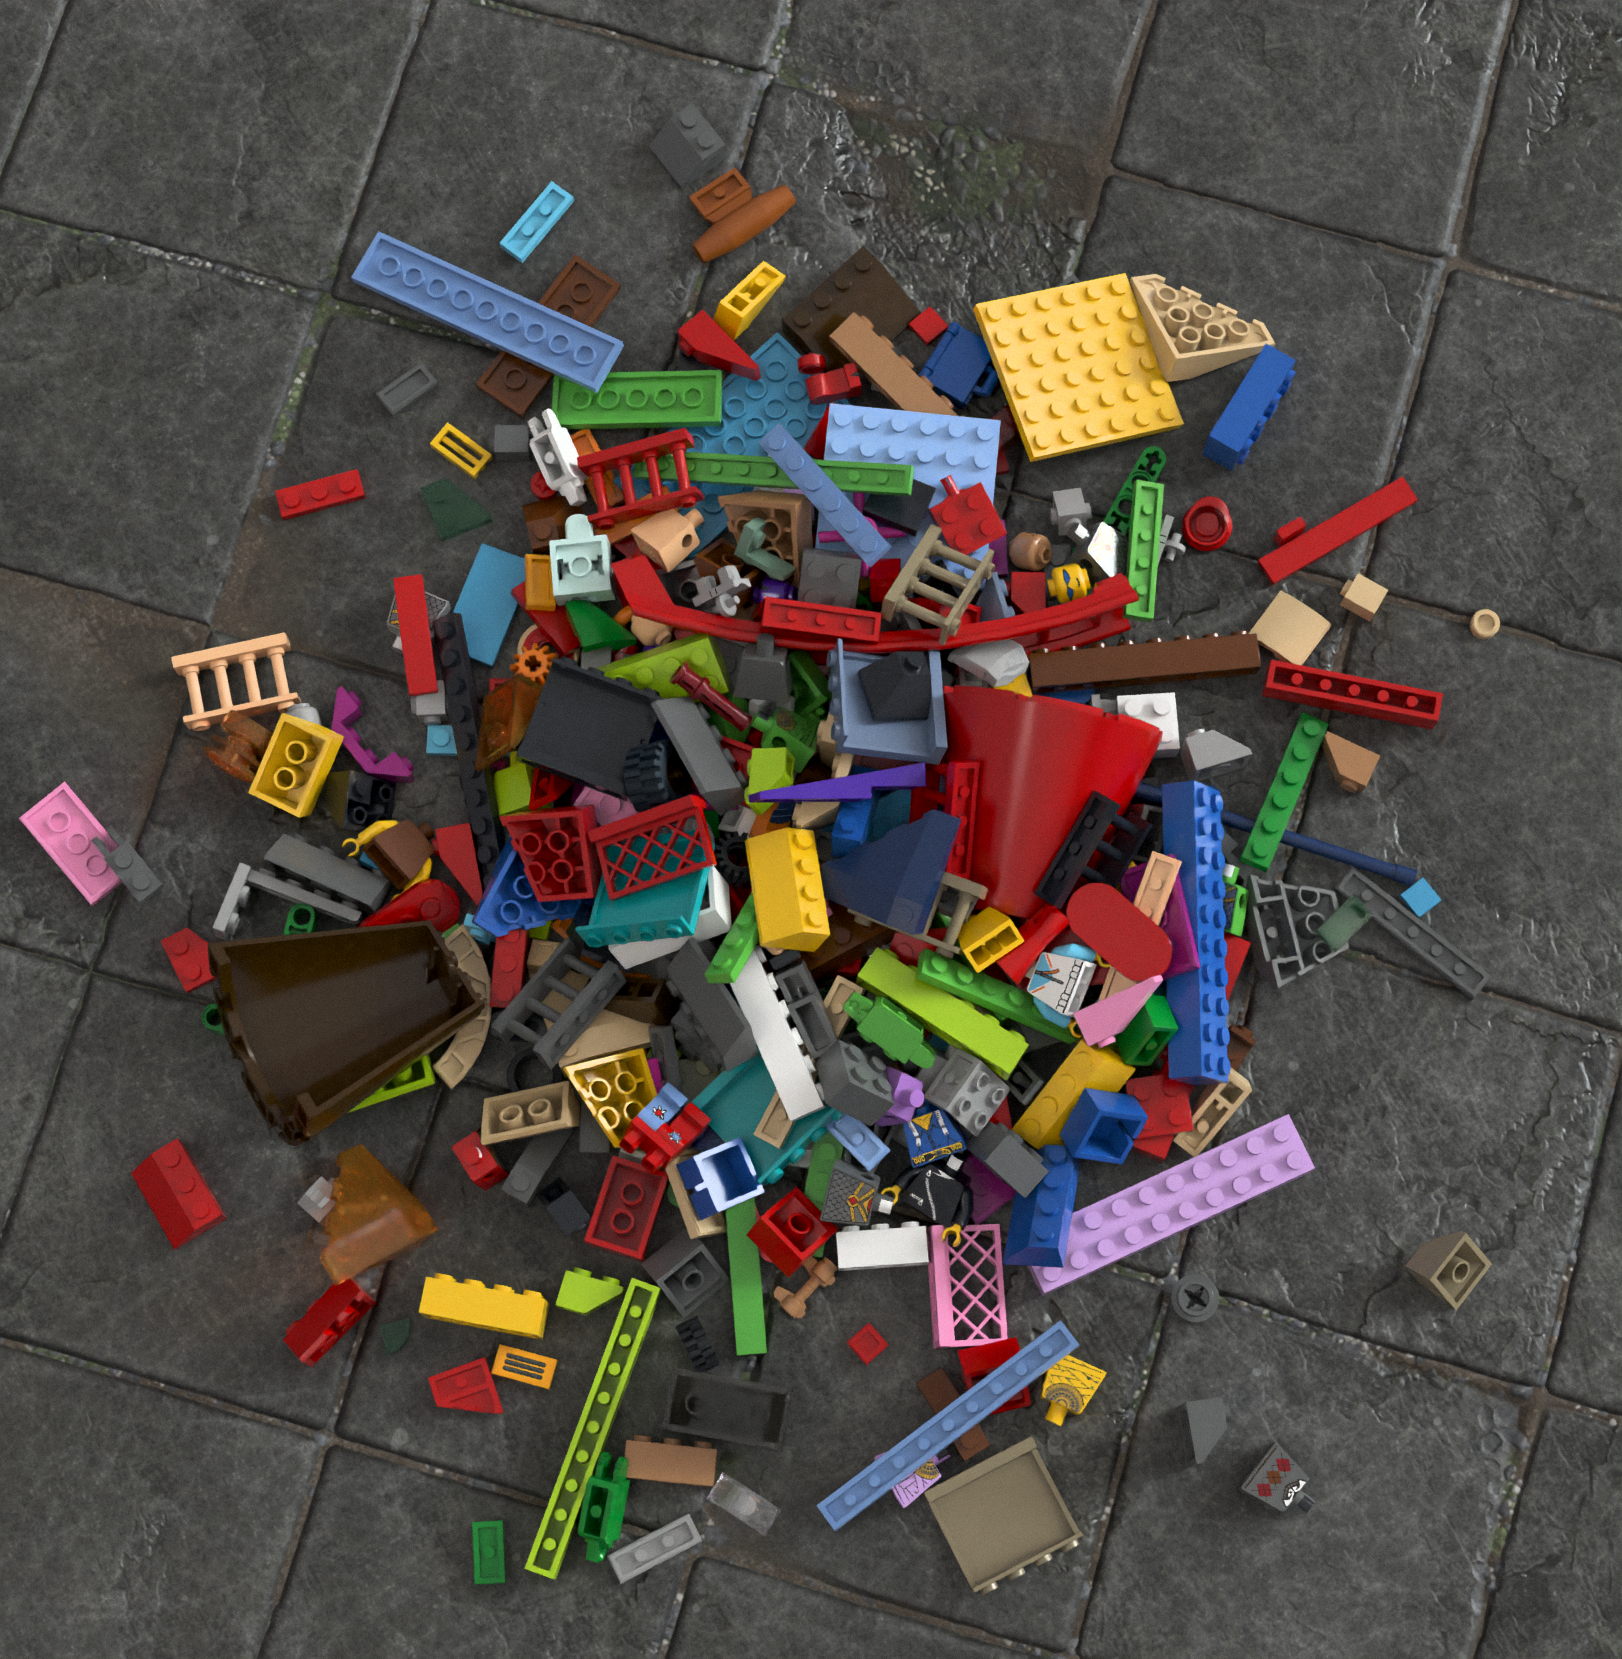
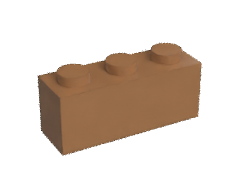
M634 1435L633 1441L626 1440L624 1457L629 1459L627 1479L714 1487L718 1450L712 1449V1443L694 1441L693 1447L681 1446L682 1440L664 1438L663 1444L651 1443L652 1437Z

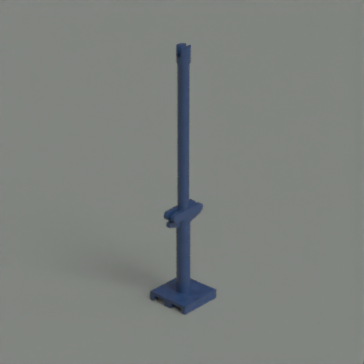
M1140 782L1133 798L1162 807V788ZM1215 785L1209 786L1213 789L1218 790V788ZM1222 809V825L1251 833L1256 820ZM1284 830L1279 842L1391 878L1393 881L1408 886L1413 885L1417 874L1415 869L1385 862L1289 830Z

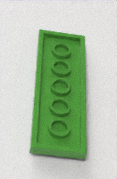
M722 370L609 372L598 393L554 374L552 410L561 427L567 429L721 426Z

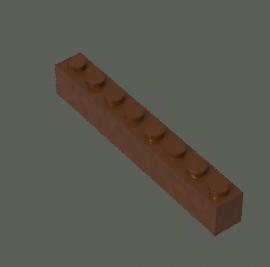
M1236 631L1231 633L1230 636L1219 637L1218 633H1210L1198 639H1191V636H1179L1174 638V641L1165 642L1161 638L1147 640L1143 644H1135L1134 641H1123L1118 643L1117 646L1106 647L1104 643L1090 645L1087 649H1078L1077 646H1066L1061 648L1060 651L1049 652V649L1046 648L1036 649L1031 654H1028L1029 665L1026 672L1033 695L1255 675L1261 668L1257 634H1248L1247 631Z

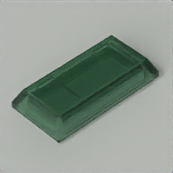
M1353 894L1316 931L1337 952L1373 917V914Z

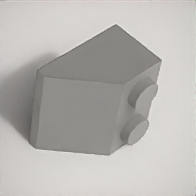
M1204 729L1188 733V737L1185 738L1179 752L1188 780H1195L1197 782L1244 769L1252 755L1251 749L1215 730L1205 732Z

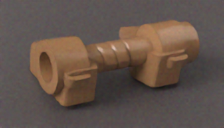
M811 1257L804 1264L810 1278L796 1294L782 1287H776L774 1298L780 1302L779 1305L794 1319L796 1317L802 1318L805 1315L806 1305L804 1302L818 1286L824 1288L835 1282L834 1275L838 1268L828 1258L824 1257L822 1261L819 1260L818 1262Z

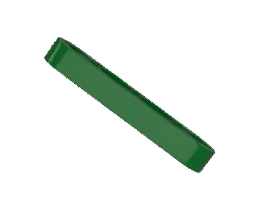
M1152 446L1142 452L1103 520L1104 523L1113 527L1117 518L1121 521L1117 531L1125 536L1130 529L1131 514H1122L1118 509V505L1123 501L1132 503L1133 479L1143 478L1146 481L1156 483L1166 463V454L1161 448ZM1155 455L1158 457V463H1154L1150 473L1145 471L1149 461L1148 458H1152Z

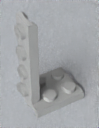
M239 863L212 928L216 937L226 941L229 934L234 935L240 923L238 918L240 907L246 908L252 892H250L249 886L296 904L305 903L310 905L314 911L353 926L360 923L362 912L357 911L358 906L351 902L342 900L341 904L330 900L331 895L325 892L314 890V893L304 890V885L297 881L287 879L286 882L275 879L276 874L269 870L260 868L258 872L252 870L248 865Z

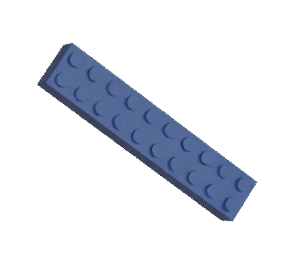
M1195 780L1162 784L1164 855L1173 854L1177 860L1182 861L1179 875L1201 966L1200 969L1167 979V1002L1179 1028L1168 1042L1169 1079L1195 1086L1228 1083V1074L1230 1073L1231 1066L1227 1058V1045L1230 1041V1035L1226 1023L1229 1004L1226 999L1225 987L1228 983V974L1225 969L1227 944L1224 940L1226 914L1223 910V898L1225 897L1226 889L1222 879V869L1225 866L1221 842L1224 837V829L1221 824L1223 799L1220 791Z

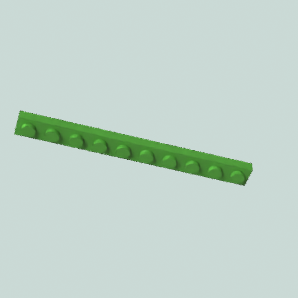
M698 452L684 453L690 483L799 489L771 457ZM673 455L661 456L657 460L661 481L678 482ZM813 459L842 492L911 496L914 467L912 465ZM646 462L634 464L633 477L635 479L649 480Z

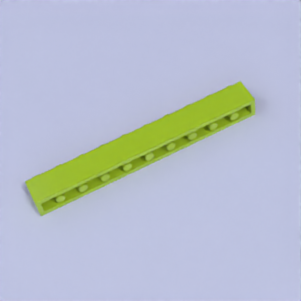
M635 1278L631 1279L524 1569L556 1580L582 1510L586 1484L589 1478L595 1475L599 1457L603 1453L662 1290L657 1286Z

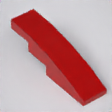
M419 574L393 578L409 696L438 693L423 576Z

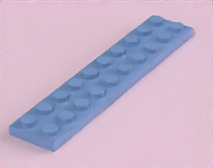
M379 231L351 277L353 282L595 393H598L624 347L623 341Z

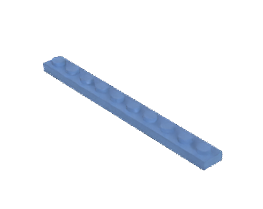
M1060 1320L817 1505L818 1509L834 1531H837L1080 1345Z

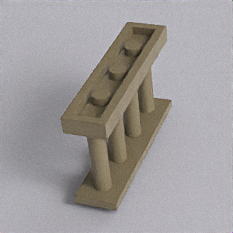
M931 524L884 597L881 618L891 622L897 612H906L942 628L939 644L944 645L950 635H956L961 624L960 618L984 579L989 580L995 569V564L992 563L994 551L989 549L982 561L974 559L942 545L943 542L939 540L942 528ZM932 556L935 558L940 556L971 569L975 573L969 580L932 564L930 559ZM928 574L963 589V592L958 599L919 582V576ZM915 592L952 608V610L945 617L908 601L907 595L909 593L913 595Z
M944 871L924 933L915 935L884 924L848 908L847 912L855 916L854 922L870 927L872 922L936 946V953L952 959L954 954L962 957L964 955L962 949L954 945L970 903L974 902L976 898L985 900L989 889ZM949 887L959 891L957 896L960 898L942 942L926 935L943 891L947 892Z

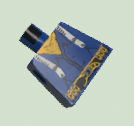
M925 1098L923 1104L915 1108L912 1120L909 1123H903L913 1168L967 1149L966 1135L957 1121L946 1111L930 1104Z

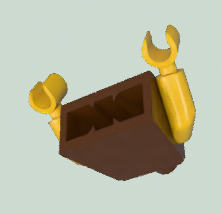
M408 819L400 823L396 820L376 821L360 832L357 839H346L342 844V848L350 843L355 844L356 850L348 855V857H355L360 852V846L364 844L365 847L362 850L398 891L402 888L406 891L414 884L427 880L430 877L432 867L430 856L434 852V846L428 840L434 836V831L427 823L423 822L416 827ZM399 893L394 894V895L391 897L390 901H392L394 898H396V897L399 896L400 894H399Z

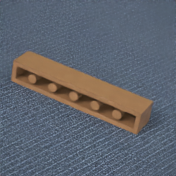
M853 312L830 335V342L851 363L855 362L856 368L898 410L958 416L952 410L954 405L944 395L939 397L932 390L934 386L930 380L924 375L919 377L912 370L914 366L910 360L904 355L899 357L892 350L894 348L893 344L884 335L879 337L872 330L874 328L873 324L864 315L859 317Z

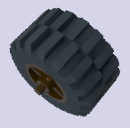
M665 739L635 746L627 752L626 761H624V781L628 797L637 812L640 813L691 794V776L671 740Z

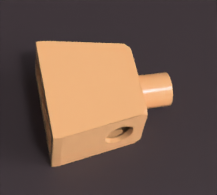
M695 508L684 516L674 509H670L656 514L630 531L639 550L669 573L699 546L700 540L695 532V528L704 523V519Z

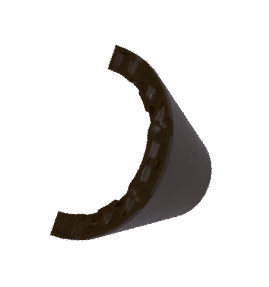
M430 920L208 944L209 970L219 983V987L213 988L214 997L234 1059L238 1058L243 1063L244 1072H241L242 1080L262 1117L270 1128L278 1126L282 1130V1132H279V1138L291 1146H298L310 1141L481 1014V1011L485 1009L482 995L479 992H475L466 971L463 972L461 968L457 969L458 960L455 953L449 951L445 945L443 934L440 930L436 931Z

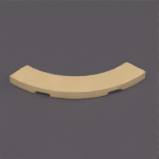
M463 924L445 939V945L449 951L455 953L458 960L457 969L461 968L463 972L466 971L475 992H479L482 995L485 1009L481 1011V1014L456 1033L447 1051L432 1066V1069L451 1090L465 1077L478 1058L487 1037L492 1007L489 1006L491 993L490 976L480 948Z

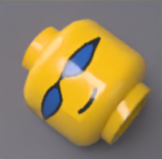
M1077 563L1054 568L1052 570V579L1047 580L1050 596H1056L1061 604L1085 597L1087 591L1091 590L1086 568L1081 569Z

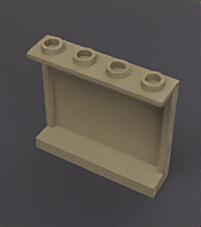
M1032 1436L923 1492L973 1593L980 1590L981 1594L984 1595L998 1588L996 1581L1007 1576L1009 1581L1025 1573L1024 1566L1034 1562L1037 1567L1053 1559L1050 1554L1051 1552L1061 1547L1064 1553L1079 1545L1077 1539L1083 1536L1082 1532H1079L1037 1451V1445Z

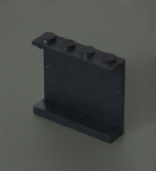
M553 657L549 674L522 745L520 744L516 761L627 802L628 793L623 773L626 754L632 747L649 743L658 719L651 703L665 698L659 697L660 693L656 690L646 687L640 690L632 687L633 683L624 678L616 677L613 680L605 677V673L597 668L588 667V670L578 667L576 666L577 662L570 658L560 657L559 660Z

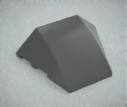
M1248 876L1246 889L1249 890L1245 924L1256 968L1275 989L1280 988L1349 948L1335 891L1305 885L1294 886L1284 884L1283 881L1279 880L1268 881L1259 879L1258 876Z

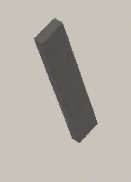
M1352 866L1334 888L1336 893L1471 1000L1477 996L1492 977L1355 867Z

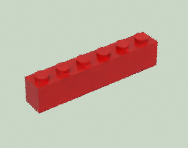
M1271 660L1266 669L1262 696L1433 729L1439 720L1443 693Z

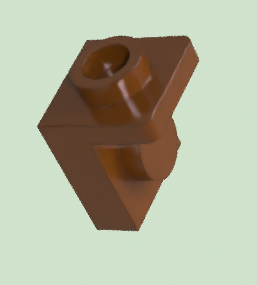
M1231 1024L1228 1028L1230 1041L1227 1045V1058L1230 1061L1231 1068L1236 1071L1256 1040L1252 1038L1253 1033L1244 1026L1237 1025L1236 1027Z

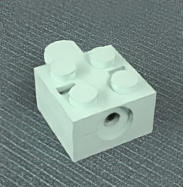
M583 514L570 516L565 523L566 539L549 541L553 596L558 606L565 605L566 601L587 600L590 602L615 600L614 582L610 566L612 564L611 544L607 535L594 536L593 525L588 522L587 516Z

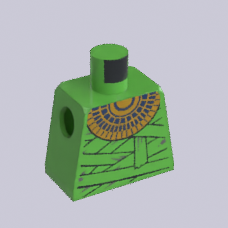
M778 707L772 716L760 710L754 714L750 725L763 732L761 747H786L795 757L794 770L800 773L815 753L819 725L783 707Z

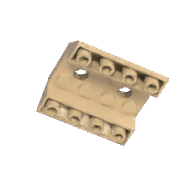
M828 713L827 720L820 721L817 732V759H820L822 763L831 768L832 779L849 776L854 764L855 754L836 752L835 740L831 739V727L834 722V716ZM841 802L796 803L792 816V827L816 832L817 828L822 829L836 821Z

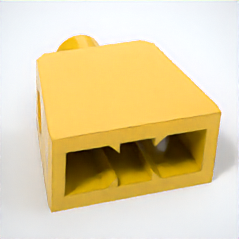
M991 907L984 909L977 915L969 916L966 924H962L957 937L962 951L977 973L1024 942L1010 917Z

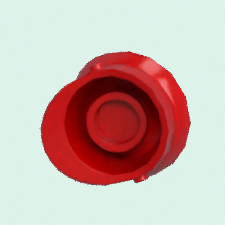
M1212 496L1201 498L1185 513L1182 521V532L1190 546L1199 551H1213L1224 545L1230 537L1232 520L1226 504L1219 498Z

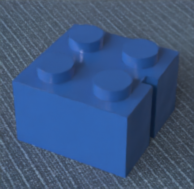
M1085 1088L1059 1135L1074 1158L1123 1164L1134 1144L1131 1138L1137 1139L1148 1116L1134 1095Z
M741 1137L695 1155L676 1165L686 1189L692 1188L694 1194L690 1195V1198L700 1221L765 1192L762 1184L757 1181L759 1177Z

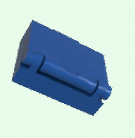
M956 322L950 324L918 374L919 377L924 375L930 380L934 386L932 390L939 397L944 395L955 407L961 410L965 406L967 407L972 399V394L989 397L999 381L997 372L991 367L993 361L985 340L961 327ZM984 375H989L982 387H978Z

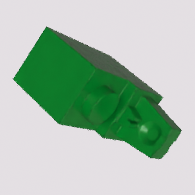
M1153 993L1125 1030L1114 1037L1125 1064L1150 1066L1179 1028L1166 997Z

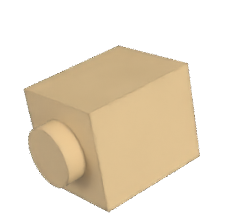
M1358 573L1354 581L1348 579L1340 594L1344 598L1340 606L1370 622L1388 589Z

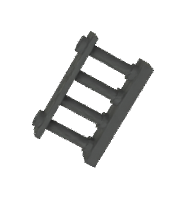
M568 937L555 949L549 959L492 1024L496 1033L505 1043L516 1034L535 1045L532 1050L541 1063L550 1070L553 1069L627 981L618 966L609 960L599 970L579 959L582 955ZM571 968L592 979L581 992L561 981ZM552 990L573 1001L563 1014L542 1003ZM533 1012L554 1023L544 1036L523 1025Z

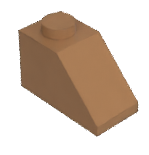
M1327 731L1322 739L1321 746L1335 781L1341 783L1340 786L1349 792L1356 793L1358 791L1362 793L1368 784L1380 755Z

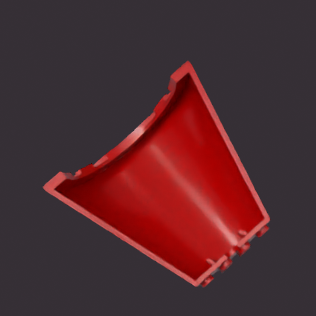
M943 685L948 748L941 762L948 764V761L976 760L980 762L970 879L967 880L983 885L989 890L985 900L978 898L970 916L991 907L1010 918L1016 919L1015 925L1022 926L1037 911L1048 904V902L1036 896L1034 892L1093 791L1095 790L1120 804L1121 806L1116 814L1123 817L1162 741L1163 731H1159L1160 728L1145 721L1120 713L1118 715L1109 712L1104 713L1101 708L1035 694L1032 697H1028L1023 694H1014V691L962 685H954V688H951L950 686ZM940 774L941 792L946 794L947 777ZM1110 824L1101 840L1109 844L1117 828ZM1095 850L1087 866L1096 870L1103 854ZM1080 876L1071 891L1075 892L1080 887L1088 884L1089 880ZM1067 902L1059 909L1066 917Z

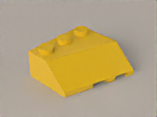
M643 1048L563 1068L614 1148H621L619 1144L631 1120L657 1096Z

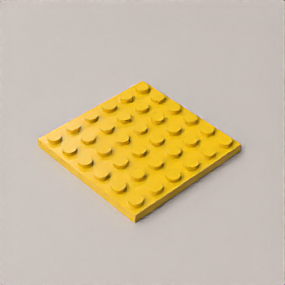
M1126 273L978 303L974 306V314L1030 462L1179 429L1184 424L1170 386L1159 368L1142 314Z

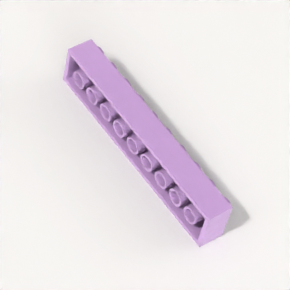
M1289 1114L1072 1213L1064 1267L1028 1266L1041 1295L1044 1296L1313 1171L1315 1167Z

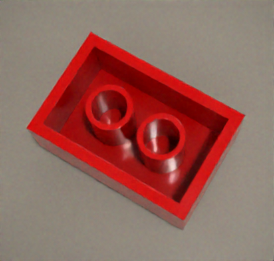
M613 1155L584 1239L585 1244L643 1263L670 1183L667 1172L656 1170L653 1173H649L642 1164Z

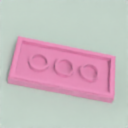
M65 781L19 818L92 906L122 883L120 878L104 860V855L91 840L97 836L105 843L110 853L119 847L118 844L108 835V832Z

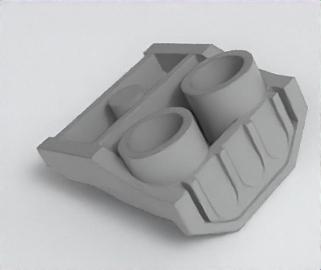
M1011 639L964 646L952 651L947 659L987 681L994 687L1013 683L1016 677L1026 672L1029 665V660L1023 646Z

